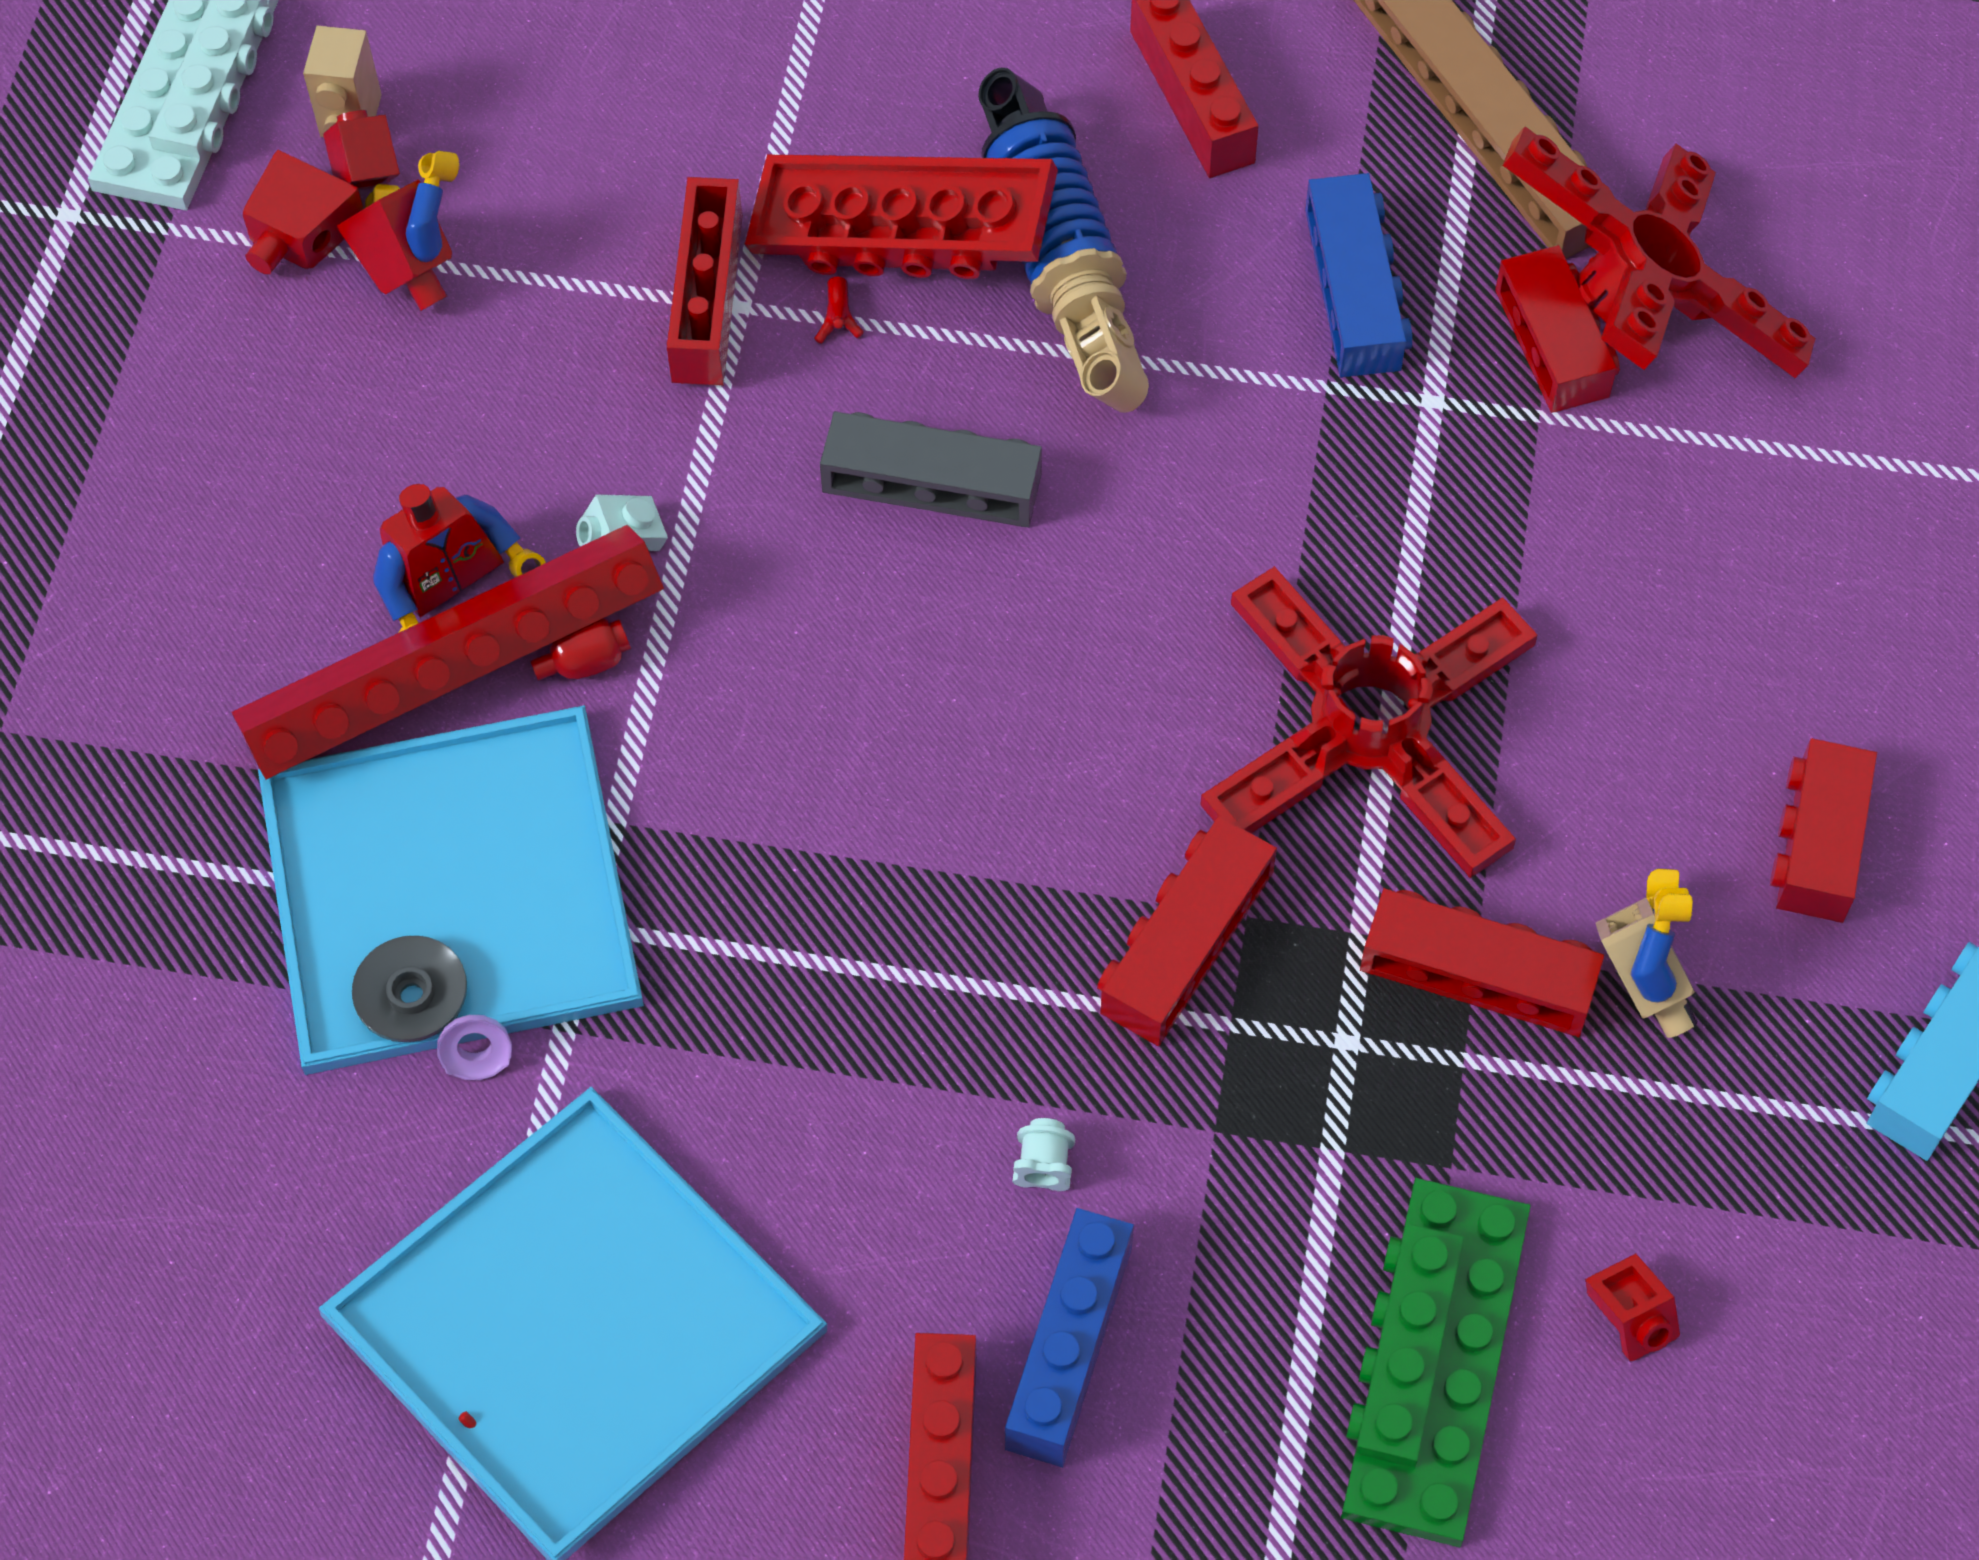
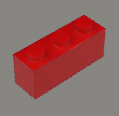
M1560 245L1501 260L1495 288L1496 294L1551 413L1610 398L1615 375H1618L1620 371L1616 350L1601 340L1599 316L1593 311L1595 306H1589L1580 293L1579 272L1574 263L1567 262Z
M1810 738L1803 758L1793 756L1786 789L1795 790L1793 806L1785 804L1778 837L1787 839L1785 854H1776L1770 879V886L1779 887L1776 909L1840 923L1844 922L1855 899L1877 752Z

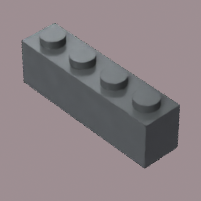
M834 411L820 461L822 492L1029 528L1042 475V446L1031 445L1021 439L1002 440L978 436L968 430L948 431L931 428L915 421L901 423L877 419L861 412L848 414Z

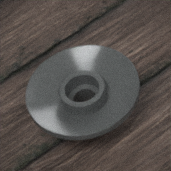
M402 936L379 945L361 962L352 983L353 1004L360 1020L376 1035L396 1042L420 1041L443 1031L444 1027L451 1023L460 1013L467 994V978L460 959L445 944L425 936ZM417 986L422 989L423 995L417 1001L411 1003L402 1001L401 994L405 988Z

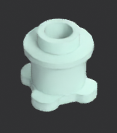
M1049 1118L1034 1119L1030 1122L1029 1126L1020 1128L1017 1132V1139L1022 1144L1021 1157L1014 1162L1012 1182L1017 1186L1026 1188L1041 1187L1055 1191L1070 1189L1072 1168L1067 1165L1068 1149L1073 1148L1075 1145L1074 1134L1065 1130V1125L1062 1122Z

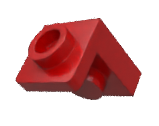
M1636 1253L1585 1279L1588 1296L1619 1331L1622 1352L1629 1361H1635L1650 1352L1658 1351L1680 1336L1675 1297Z

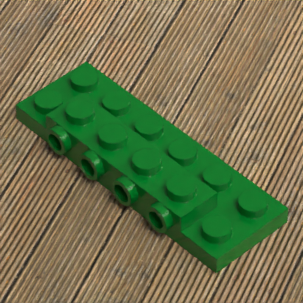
M1415 1178L1402 1239L1390 1236L1383 1271L1394 1273L1390 1293L1378 1291L1371 1326L1382 1328L1378 1349L1366 1346L1358 1382L1370 1384L1366 1404L1354 1402L1346 1438L1356 1440L1357 1445L1342 1509V1519L1461 1548L1531 1205Z

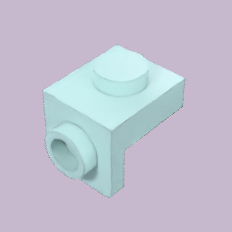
M595 495L576 526V537L580 547L627 524L645 542L648 551H660L668 537L652 496Z

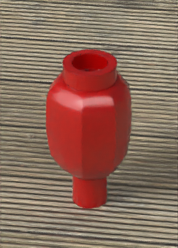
M603 618L553 642L550 647V653L530 660V663L538 681L556 673L569 679H580L614 667L621 660L622 653L630 650L631 646L620 620L617 619L609 623Z

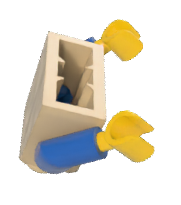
M1655 869L1647 879L1646 898L1595 924L1601 942L1641 1017L1647 1018L1655 1014L1666 1037L1672 1038L1690 1030L1698 1023L1686 1000L1695 991L1672 947L1675 933L1670 930L1671 921L1689 922L1691 920L1693 900L1687 888H1679L1678 870Z

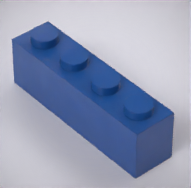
M1369 173L1309 179L1305 213L1339 376L1341 378L1401 371L1404 351L1412 348V329L1409 318L1401 319L1399 307L1403 305V289L1400 276H1392L1390 265H1393L1394 250L1391 235L1383 234L1381 229V223H1384L1385 219L1382 194L1373 192Z
M1076 1208L1005 1426L1006 1451L1063 1468L1131 1254L1134 1224Z

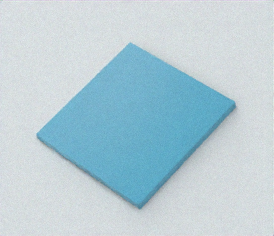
M585 705L308 759L266 780L260 769H258L301 1067L305 1075L437 1048V1041L441 1032L430 1038L415 1042H396L376 1035L360 1020L353 1004L352 983L361 962L379 945L402 936H425L438 940L448 946L460 959L467 978V994L464 1005L455 1019L466 1015H484L497 1020L506 1028L509 1034L644 1006ZM409 986L403 990L401 999L405 1003L417 1001L422 997L423 991L417 986ZM471 1033L463 1036L458 1044L487 1037L482 1034Z
M592 1087L577 1097L319 1307L321 1317L547 1560L568 1559L827 1332V1323ZM467 1411L475 1419L476 1426L474 1428H467L459 1421L458 1418L462 1412Z

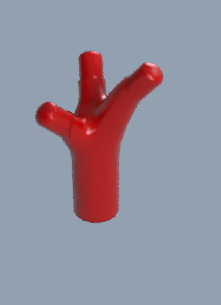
M839 276L830 278L827 282V314L821 329L814 337V340L819 344L825 341L834 328L841 329L845 326L855 338L861 337L864 333L853 319L849 310L847 280Z

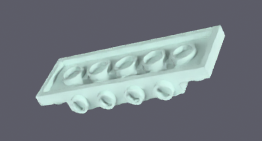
M168 0L89 174L88 181L92 191L188 210L212 152L217 153L221 147L223 127L229 113L234 114L238 108L242 83L246 75H251L255 69L257 49L262 38L268 37L271 32L273 12L279 0Z

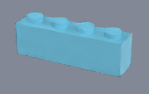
M1970 941L1951 969L1960 977L1952 989L1941 984L1923 1012L1932 1018L1924 1032L1913 1027L1895 1056L1904 1061L1896 1075L1885 1070L1867 1098L1876 1106L1866 1124L1926 1161L1929 1160L1979 1081V947Z

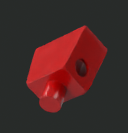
M277 150L243 210V218L248 235L254 243L245 254L248 263L254 269L266 275L271 274L283 258L304 269L314 268L344 240L337 225L364 209L358 187Z

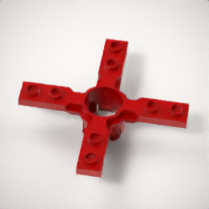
M1525 126L1513 139L1502 166L1587 227L1585 243L1598 251L1579 273V290L1586 303L1592 307L1607 292L1609 293L1593 310L1606 322L1601 340L1645 370L1658 356L1672 309L1675 307L1691 320L1713 318L1794 378L1809 365L1816 338L1809 333L1805 325L1797 319L1787 318L1776 310L1756 289L1746 288L1734 278L1722 277L1704 263L1699 248L1690 238V233L1701 221L1716 174L1701 155L1692 151L1688 152L1675 143L1663 157L1646 209L1633 212L1615 199L1610 188L1602 183L1600 177L1592 169L1576 164L1561 153L1557 145L1548 137L1537 135Z
M1275 566L1232 593V607L1295 679L1307 682L1316 694L1311 705L1312 722L1201 795L1200 805L1214 822L1220 816L1252 834L1320 789L1324 778L1345 764H1349L1361 769H1383L1401 789L1400 799L1469 878H1472L1514 849L1516 838L1427 739L1432 724L1430 708L1442 700L1451 702L1535 646L1538 635L1503 597L1417 654L1412 653L1402 644H1399L1397 657L1391 656L1394 638L1385 635H1372L1369 653H1364L1366 639L1345 646ZM1357 687H1377L1392 692L1405 703L1408 711L1389 720L1387 733H1382L1384 720H1369L1361 717L1359 730L1354 729L1356 715L1345 705L1339 696Z

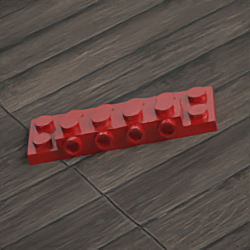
M767 154L745 245L752 254L799 255L811 271L822 275L835 274L838 266L854 267L856 271L867 276H880L884 273L885 268H901L903 272L910 276L926 278L931 275L932 269H949L957 277L975 279L979 277L981 270L995 271L997 261L1038 262L1058 169L1052 159Z

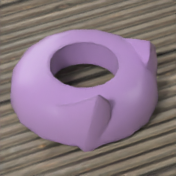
M466 1015L454 1019L444 1027L437 1041V1057L446 1074L464 1080H483L493 1077L508 1067L510 1063L512 1041L506 1028L497 1020L484 1015ZM478 1033L486 1036L491 1043L484 1051L470 1053L464 1051L458 1042L467 1034Z

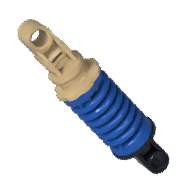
M1008 68L994 69L983 79L978 93L979 102L983 107L992 132L982 147L981 157L1052 159L1058 169L1038 262L1021 261L1024 264L1027 279L1031 282V296L1035 299L1034 303L1039 311L1045 314H1052L1056 329L1064 335L1066 348L1074 360L1084 391L1119 412H1131L1138 408L1145 400L1149 383L1134 346L1133 333L1123 316L1125 302L1119 288L1124 285L1127 273L1125 268L1122 267L1123 262L1116 251L1115 245L1111 242L1110 232L1106 227L1103 213L1100 211L1099 202L1094 196L1093 186L1088 179L1087 170L1082 165L1081 154L1076 149L1075 130L1072 123L1065 116L1047 111L1044 97L1040 90Z

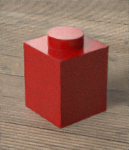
M366 110L346 112L338 115L337 122L323 133L333 176L358 187L359 190L374 188L378 184H388L400 174L386 114L368 117Z

